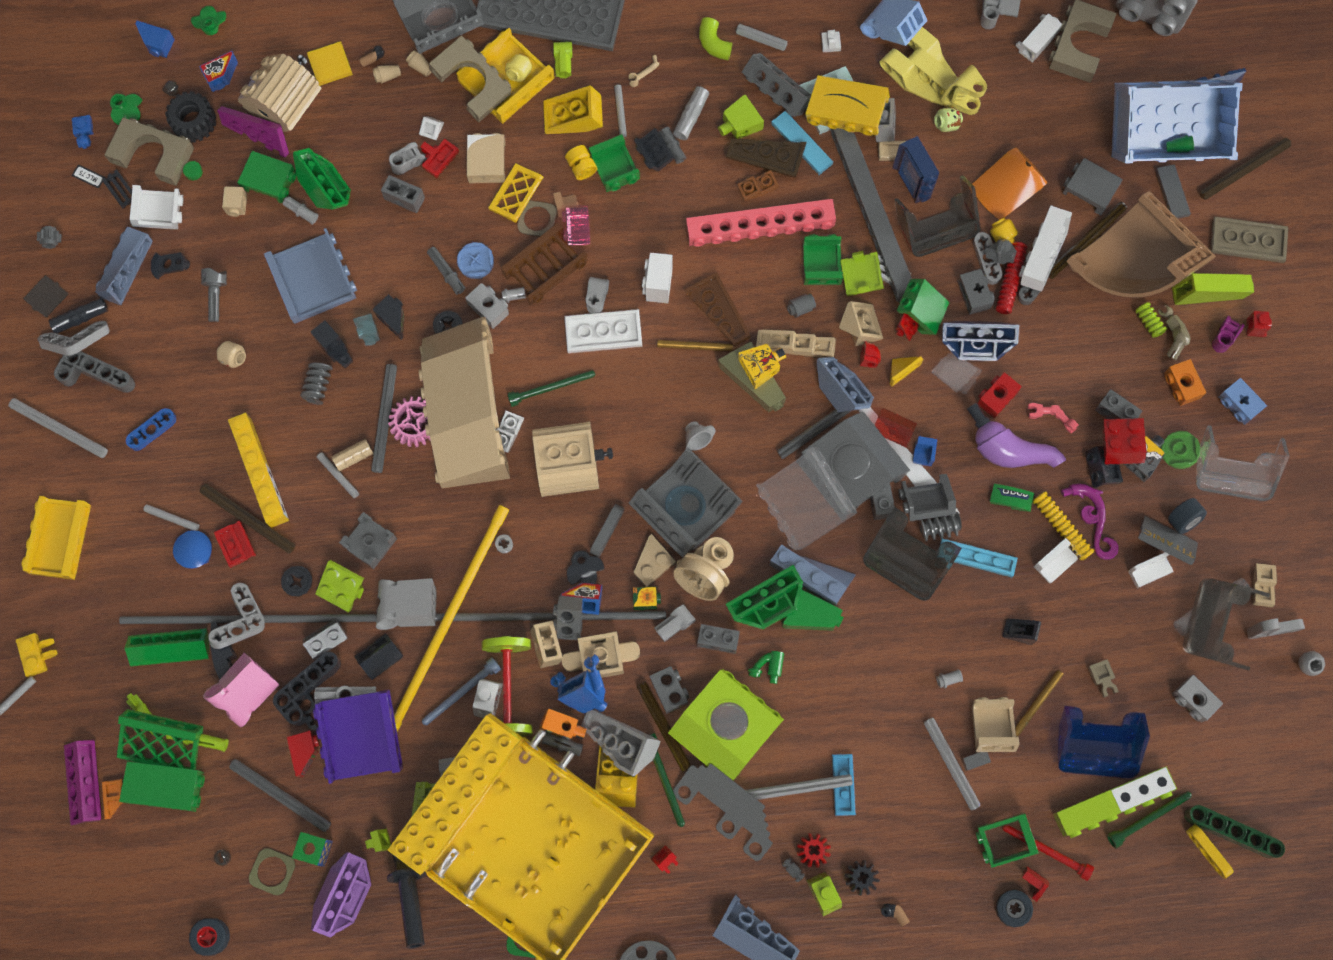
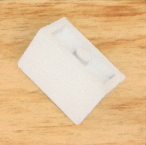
M1066 538L1034 566L1048 583H1052L1078 560V557L1068 548L1071 543Z
M1165 552L1131 568L1128 572L1136 587H1142L1174 572L1166 558L1170 554Z

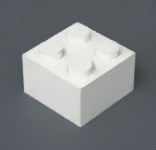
M650 253L649 259H646L645 276L643 277L642 284L646 301L668 303L673 270V255Z

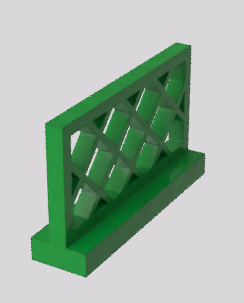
M129 709L119 716L120 733L117 758L144 764L196 770L199 740L203 734V726ZM126 726L132 727L137 734L131 738L126 732ZM151 731L156 739L149 742L143 733ZM165 735L171 736L175 743L168 746L162 737ZM138 736L145 744L140 749L133 741ZM185 739L193 741V748L189 751L182 743ZM156 741H159L164 748L160 753L152 746ZM129 743L135 752L133 754L123 753L124 745ZM176 745L184 753L178 758L171 750ZM148 748L154 757L151 759L146 758L141 751ZM167 752L173 761L170 763L164 762L160 755ZM186 756L191 762L190 767L183 766L180 759Z

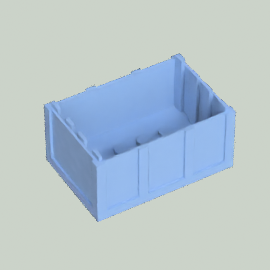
M1226 79L1115 83L1112 158L1123 163H1133V161L1166 162V160L1185 159L1204 161V159L1216 158L1237 160L1236 143L1242 83ZM1184 135L1193 136L1194 150L1190 151V153H1167V141Z

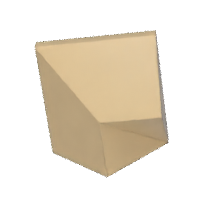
M848 302L839 328L852 334L855 346L863 345L864 341L871 343L882 340L883 336L873 304Z

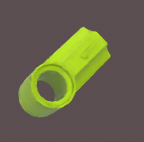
M554 42L556 77L568 78L571 76L572 42Z

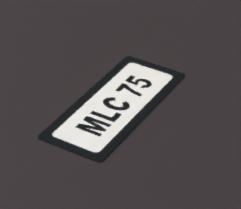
M78 165L72 174L73 177L96 188L101 186L103 182L101 179L104 178V176L81 165Z

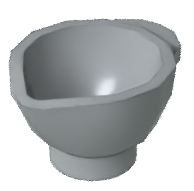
M698 422L689 423L685 428L686 449L689 448L691 451L706 447L716 432L713 426L705 427L701 424L699 425Z

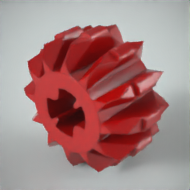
M809 833V841L805 837L801 838L805 845L797 844V848L803 849V851L796 854L797 856H805L801 859V863L809 860L807 864L809 868L812 866L813 861L816 868H819L820 865L818 860L826 864L827 861L823 856L830 857L831 855L825 852L831 846H823L827 839L823 838L821 841H818L820 838L818 833L815 835V840H813L812 834ZM810 845H811L812 847H814V846H817V847H818V849H819V850H817V852H819L818 855H816V854L810 855V854H809V851L811 850V849H809V846H810Z

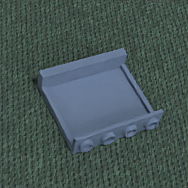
M326 228L324 229V235L275 255L271 251L264 253L286 309L294 324L356 299L354 293L357 291L353 280L349 282L347 276L350 275L347 266L341 263V260L344 258L340 249H335L334 244L337 242L333 233L329 234Z

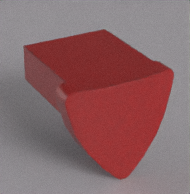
M1027 866L1022 872V878L1037 888L1031 898L1037 902L1048 888L1049 881Z

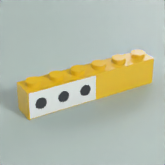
M247 413L228 419L265 522L272 528L289 521L252 419Z

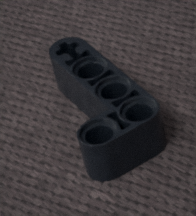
M325 652L274 695V706L290 724L301 726L306 722L307 714L299 702L341 667L340 658L333 652ZM331 658L334 664L329 665L328 659ZM318 670L319 677L315 680H312V672ZM303 683V690L300 693H296V686ZM287 696V704L281 706L280 699ZM299 711L300 718L297 721H293V713Z

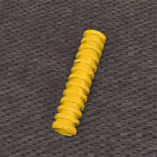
M1041 493L1034 499L1033 503L1038 505L1037 508L1041 509V513H1045V518H1049V523H1053L1052 526L1057 528L1056 531L1061 533L1060 536H1063L1071 543L1069 546H1072V551L1075 550L1077 552L1076 556L1079 555L1080 560H1085L1094 553V549L1090 548L1091 545L1086 543L1087 540L1082 538V534H1078V529H1074L1075 526L1070 524L1071 521L1066 519L1067 516L1062 514L1063 511H1059V506H1055V501H1051L1052 498L1047 496L1048 493Z

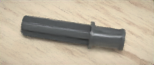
M431 247L427 254L444 276L445 283L451 286L456 295L461 294L465 290V286L458 279V274L452 271L435 247Z

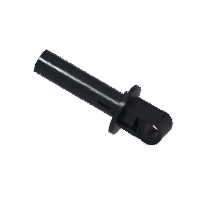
M393 855L395 872L387 876V881L398 883L406 948H419L425 945L416 880L423 878L426 872L419 875Z

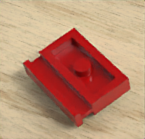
M240 520L233 525H228L214 532L230 568L248 560V558L256 556Z

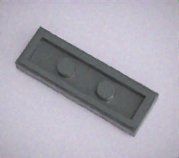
M1175 164L1157 168L1155 171L1168 210L1177 219L1189 217L1191 213Z

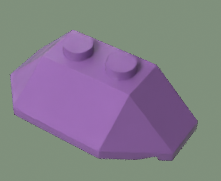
M347 852L331 867L313 905L312 931L332 937L335 933L342 931L355 922L371 887L365 859Z

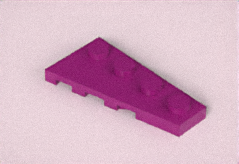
M223 106L217 110L223 126L241 135L245 133L254 142L260 141L266 144L265 148L271 151L273 149L279 151V155L284 158L289 154L280 124Z

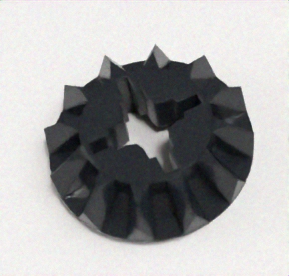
M444 311L435 317L433 330L435 334L446 331L444 330L445 325L443 322L447 324L452 323V328L462 325L463 322L457 313Z
M293 566L284 572L281 585L288 595L300 597L307 594L309 589L312 588L313 578L306 568ZM292 576L298 579L302 578L300 581L302 587L298 585L293 586L294 578Z

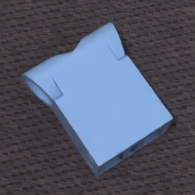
M882 0L861 24L860 29L869 38L880 37L883 40L906 46L927 22V18L919 1Z

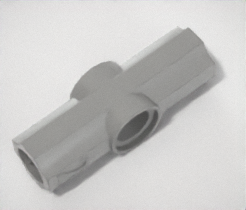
M341 686L315 688V704L319 701L341 698V694L344 691H349L351 696L376 692V687Z

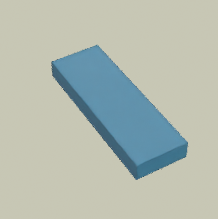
M853 754L832 755L833 777L850 774L853 782L851 786L834 788L835 816L856 815Z

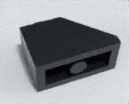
M388 294L372 310L375 316L402 340L404 338L403 304L397 297L393 299Z

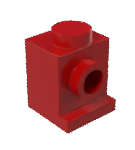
M1253 311L1247 318V336H1267V331L1272 326L1269 312Z

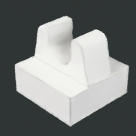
M828 30L825 33H821L823 52L841 51L839 32Z

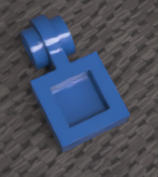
M90 115L72 118L73 135L77 137V145L79 148L88 149L91 146L88 135L94 134L92 118Z

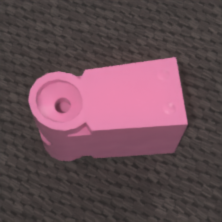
M243 653L219 680V683L211 686L204 693L203 698L214 707L225 710L230 720L239 727H243L249 720L251 713L265 701L279 686V683L248 655Z

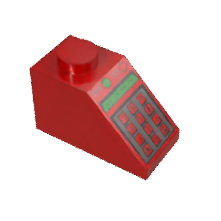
M312 731L287 737L295 775L299 778L305 776L319 752L318 746H320V741L317 734L314 735Z

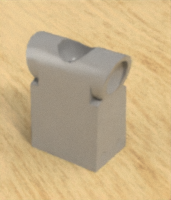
M433 579L397 582L390 580L378 581L380 604L377 609L376 628L387 630L396 626H435L437 590Z

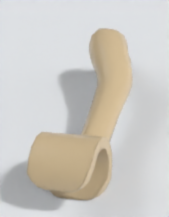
M656 55L652 56L654 63L639 74H629V79H635V81H630V86L636 87L641 78L659 66Z

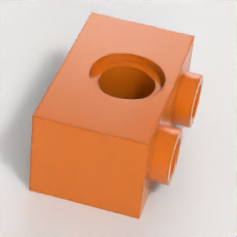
M1191 359L1170 366L1165 371V380L1171 385L1173 397L1179 402L1180 406L1201 399L1206 394ZM1180 380L1185 381L1187 386H1183Z

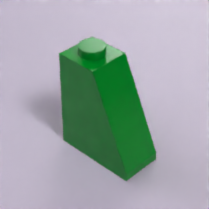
M802 590L798 609L786 617L782 627L785 629L833 631L835 626H840L844 618L841 616L843 610Z

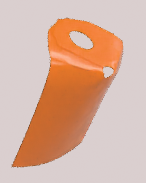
M1013 148L970 186L982 205L1000 220L1008 216L1032 195L1042 189L1047 184V180L1018 148Z

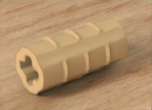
M364 439L331 457L337 469L341 471L366 459L373 452L367 440Z

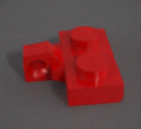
M446 139L439 146L435 145L434 147L424 142L420 147L421 151L426 154L427 160L422 164V168L437 179L459 153V149Z

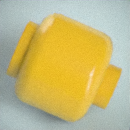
M1002 218L991 225L990 233L995 242L1001 239H1006L1011 243L1015 241L1014 237L1017 236L1018 231L1012 220Z

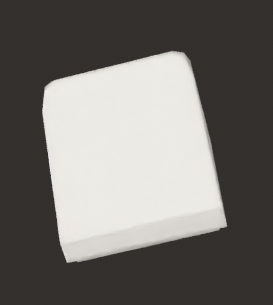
M429 116L423 117L419 135L437 140L444 122Z

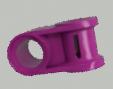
M1228 315L1212 341L1213 349L1218 353L1226 352L1239 336L1245 324L1237 323Z

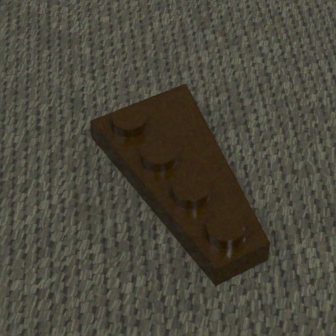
M731 139L726 158L796 178L807 142Z

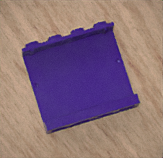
M390 690L319 701L315 704L313 715L315 720H318L317 737L321 739L322 743L320 755L325 760L324 776L328 778L329 784L338 779L391 770L392 773H396L403 769Z

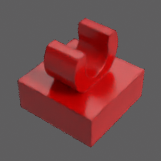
M666 845L651 858L653 863L662 872L665 871L668 874L670 870L667 867L671 863L676 866L678 865V862L675 860L677 857Z

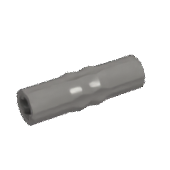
M699 86L695 88L673 132L676 138L687 140L709 96V92L705 88Z

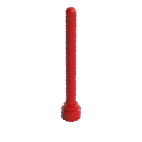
M1008 824L1002 826L1004 832L1026 843L1021 831ZM1034 839L1039 851L1074 869L1083 880L1088 881L1090 879L1094 866L1088 863L1080 864Z

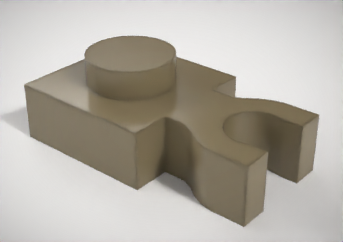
M1108 659L1088 666L1095 686L1101 685L1103 698L1108 696L1107 688H1111L1113 694L1119 692L1116 685L1111 682L1115 676Z

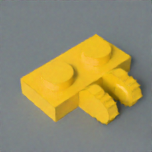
M36 633L16 639L25 676L30 677L47 671L45 660L56 656L57 650H49L42 653V648L53 645L54 639H46L39 642Z

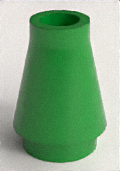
M1184 135L1167 141V153H1190V151L1194 150L1193 136Z

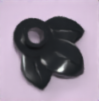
M577 551L573 554L572 564L567 569V578L571 585H574L579 580L582 583L596 584V572L604 570V564L600 558L590 556L586 551ZM584 558L585 562L583 564L578 563V559Z

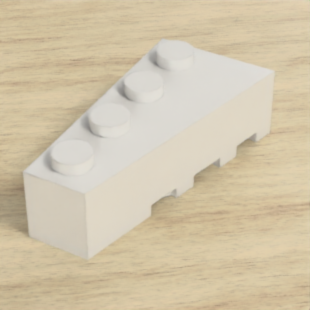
M1050 206L1045 221L1040 226L1039 235L1034 239L1032 252L1029 251L1027 255L1026 267L1022 266L1019 277H1022L1020 285L1042 292L1067 236L1072 212Z

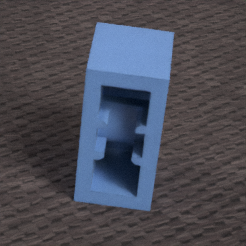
M1241 378L1219 396L1223 406L1229 408L1234 413V417L1244 425L1267 406Z

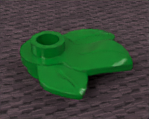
M207 5L201 9L199 16L191 17V23L205 34L214 35L218 32L219 25L226 20V12L220 11L216 13L213 6Z
M114 94L110 100L112 107L111 118L114 123L119 125L122 118L140 120L141 113L137 106L143 100L136 94L127 96Z

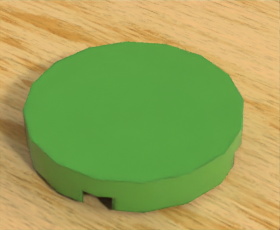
M1177 431L1169 434L1161 446V450L1165 453L1163 460L1175 469L1191 467L1200 457L1201 447L1199 441L1187 431Z

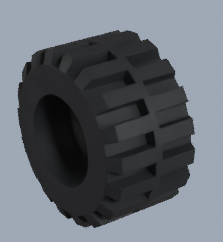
M190 91L189 94L187 92H182L183 95L177 94L175 99L170 100L171 104H167L166 109L168 111H165L166 120L175 135L178 137L184 136L191 140L192 143L196 142V140L202 141L203 137L208 138L210 136L209 132L213 133V126H216V115L208 100L200 93L195 94L193 91ZM199 112V115L193 121L183 122L189 113Z

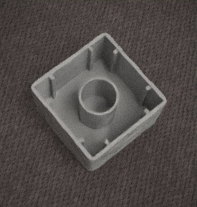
M1117 0L1116 8L1123 19L1130 22H1136L1140 19L1152 24V28L1157 34L1170 36L1182 29L1198 0Z

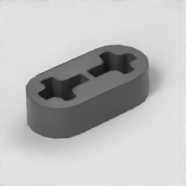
M1023 286L1018 293V301L1023 305H1029L1041 291ZM1030 290V296L1027 299H1025L1024 294H1026Z

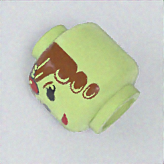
M956 107L942 108L938 110L934 117L935 126L941 132L956 131L963 121V116Z

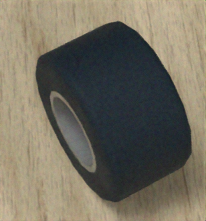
M1190 498L1182 502L1170 513L1168 522L1179 534H1184L1202 522L1207 515V511L1195 498Z

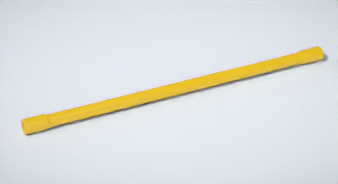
M501 505L498 506L491 524L394 714L397 732L488 549L509 512V509Z

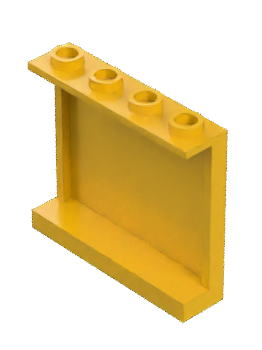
M510 28L499 33L497 38L492 43H488L484 50L480 52L486 58L487 64L496 68L499 77L502 80H507L511 85V95L491 112L502 124L555 78L554 69L550 65L545 66L512 35ZM516 54L528 57L532 65L531 73L521 82L510 80L505 70L507 62ZM459 68L456 73L458 82L476 97L485 87L484 77L474 68Z

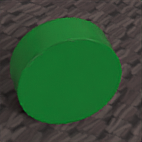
M190 161L183 167V173L189 180H197L203 174L202 167L198 162Z

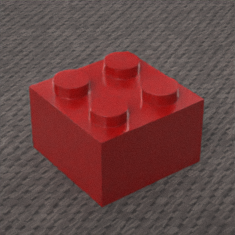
M1144 418L1104 419L1102 431L1105 464L1145 463L1147 450Z

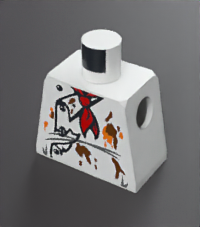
M485 679L479 680L473 703L474 716L484 718L490 713L495 716L503 683Z

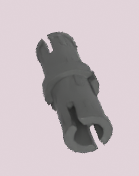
M669 127L663 128L659 133L675 157L676 164L682 163L686 160V156L679 146V141L675 139Z
M545 732L542 744L557 748L559 752L571 751L580 757L583 744ZM554 741H557V742H560V743L569 745V746H571V747H567V746H565V745L556 743V742H554Z

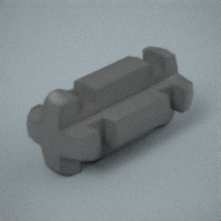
M791 858L786 859L782 866H785V870L792 878L795 877L796 882H799L804 878L805 874L800 872V868L794 862H791Z

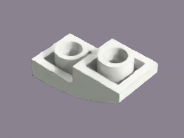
M505 411L500 427L497 430H499L504 451L509 453L524 418Z

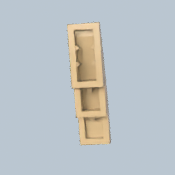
M758 330L756 347L768 344L772 351L782 348L786 354L834 357L836 339L834 337H816L815 334H796L795 331Z

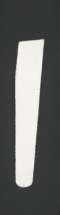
M871 407L859 410L860 413L864 412L910 469L906 475L915 487L937 483L922 465L913 463V455Z

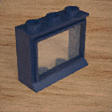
M916 136L899 144L892 168L898 170L913 199L915 198V204L920 201L925 202L931 198L939 176L938 169L919 137Z

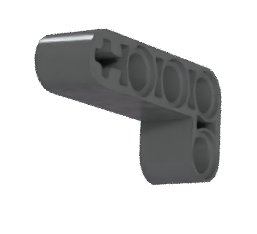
M81 351L74 355H63L54 371L55 378L67 387L74 385L82 373L124 393H129L135 388V381L128 373ZM75 357H78L75 362H72ZM94 364V367L88 370L89 366ZM107 372H111L108 377H105ZM69 373L68 376L63 379L64 374Z

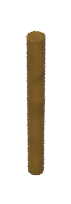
M658 340L657 347L732 351L733 344Z
M1059 670L1055 672L1016 725V737L1021 734L1064 674Z

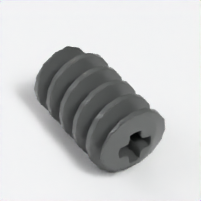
M310 363L300 396L309 403L322 405L323 402L319 398H325V395L321 391H327V388L322 385L329 384V381L324 378L331 377V374L326 371L333 370V368L323 363Z
M956 511L954 516L947 515L946 517L940 516L939 519L934 517L931 520L930 518L919 520L921 535L925 541H928L929 535L935 540L936 534L943 539L944 533L950 538L952 531L955 536H958L959 530L962 528L959 513Z

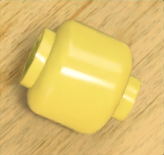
M521 54L514 55L505 66L506 75L512 81L521 82L525 80L532 70L529 58Z

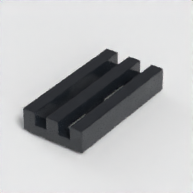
M116 169L114 170L115 173L112 175L110 173L106 179L104 177L101 180L123 209L131 204L132 197L130 199L127 197L115 178L118 177L131 196L132 190ZM112 181L126 200L124 203L115 193L109 182Z

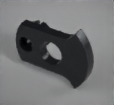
M181 252L162 256L155 253L150 267L153 276L159 280L162 275L181 272L184 269L187 270L190 267V262L185 259L184 254ZM171 260V266L165 269V262Z

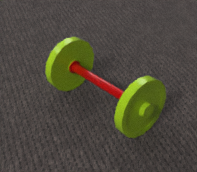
M511 636L485 639L482 641L483 651L503 653V723L520 736L533 734L532 725L511 723V652L530 650L531 640Z

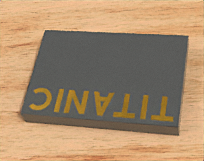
M1144 516L1138 539L1190 565L1194 563L1198 542Z

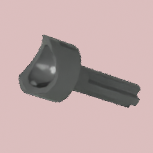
M211 268L201 269V285L209 287L208 321L219 322V287L227 285V271L217 273Z

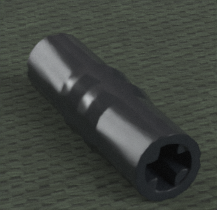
M100 297L84 305H79L75 309H70L66 313L48 321L53 332L58 334L108 312V308L103 298Z

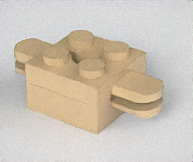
M617 632L578 638L579 651L565 653L562 658V664L565 670L569 672L583 670V672L588 670L591 672L590 669L585 667L584 661L588 657L591 660L593 655H597L599 663L596 665V669L600 671L601 678L624 674L622 663L638 659L640 648L633 641L619 643Z

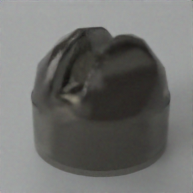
M167 81L162 91L167 95L176 96L178 85L174 81Z
M224 849L216 851L213 856L214 862L219 866L227 865L231 860L230 852ZM219 853H221L222 859L224 861L222 863L218 855Z

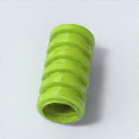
M1144 303L1135 312L1139 314L1138 317L1140 319L1142 318V323L1146 324L1145 328L1149 329L1148 332L1152 333L1151 337L1156 338L1166 332L1167 328L1163 327L1164 323L1160 322L1157 312H1154V308L1150 307L1151 303Z

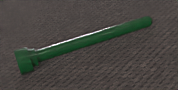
M590 370L521 393L515 391L508 392L507 396L510 405L514 407L519 405L518 403L522 402L521 400L593 378L595 371Z
M655 733L650 735V736H652V737H654V738L657 739V736H656ZM657 750L653 759L654 765L677 825L684 827V818Z
M1184 792L1122 831L1110 832L1106 835L1109 843L1115 849L1122 846L1126 837L1191 799V792Z

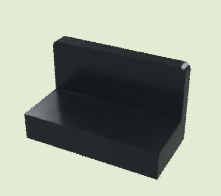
M384 633L354 657L369 678L373 680L402 659L403 655L388 634Z

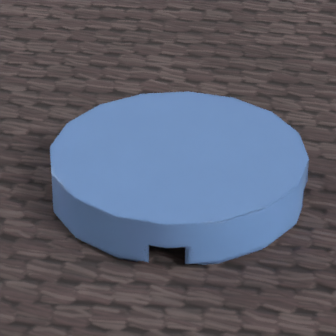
M473 242L466 244L459 251L457 264L464 276L471 279H479L491 272L494 266V257L492 251L482 243Z

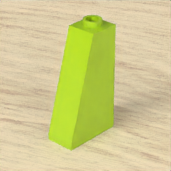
M1192 273L1173 286L1172 291L1175 305L1244 299L1254 293V284L1251 275Z

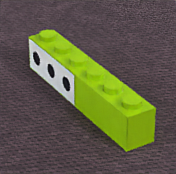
M1166 766L1058 811L1053 816L1062 836L1069 835L1070 838L1082 834L1080 830L1084 828L1092 830L1099 827L1098 822L1106 820L1108 823L1118 819L1117 814L1124 812L1127 815L1137 811L1135 807L1142 804L1143 807L1155 803L1153 799L1160 797L1161 800L1173 795L1171 791L1176 790L1177 787Z

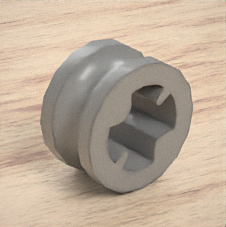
M500 535L496 538L495 546L500 553H508L513 548V542L508 535ZM501 540L509 542L507 548L503 549L502 546H499V543L502 544Z

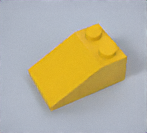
M590 85L544 100L545 133L588 132L603 127L601 94Z

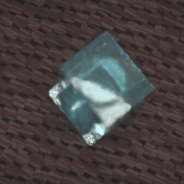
M372 314L353 319L357 327L359 339H363L365 345H373L376 341L380 340Z

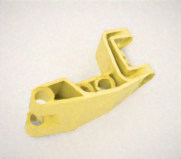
M923 27L908 43L914 50L908 58L893 48L880 60L881 67L904 90L938 105L956 107L960 112L969 115L978 112L981 104L979 98L985 94L987 89L985 80L973 65H970L957 77L944 59L938 39ZM976 84L981 85L983 90L976 92L973 86ZM974 102L977 107L975 109L968 108L967 103Z

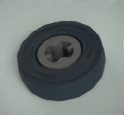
M1009 890L998 898L996 912L1001 922L1014 928L1021 927L1031 919L1033 905L1028 895L1022 891ZM1017 903L1019 905L1017 908H1020V910L1012 914L1010 912L1012 909H1009V907Z

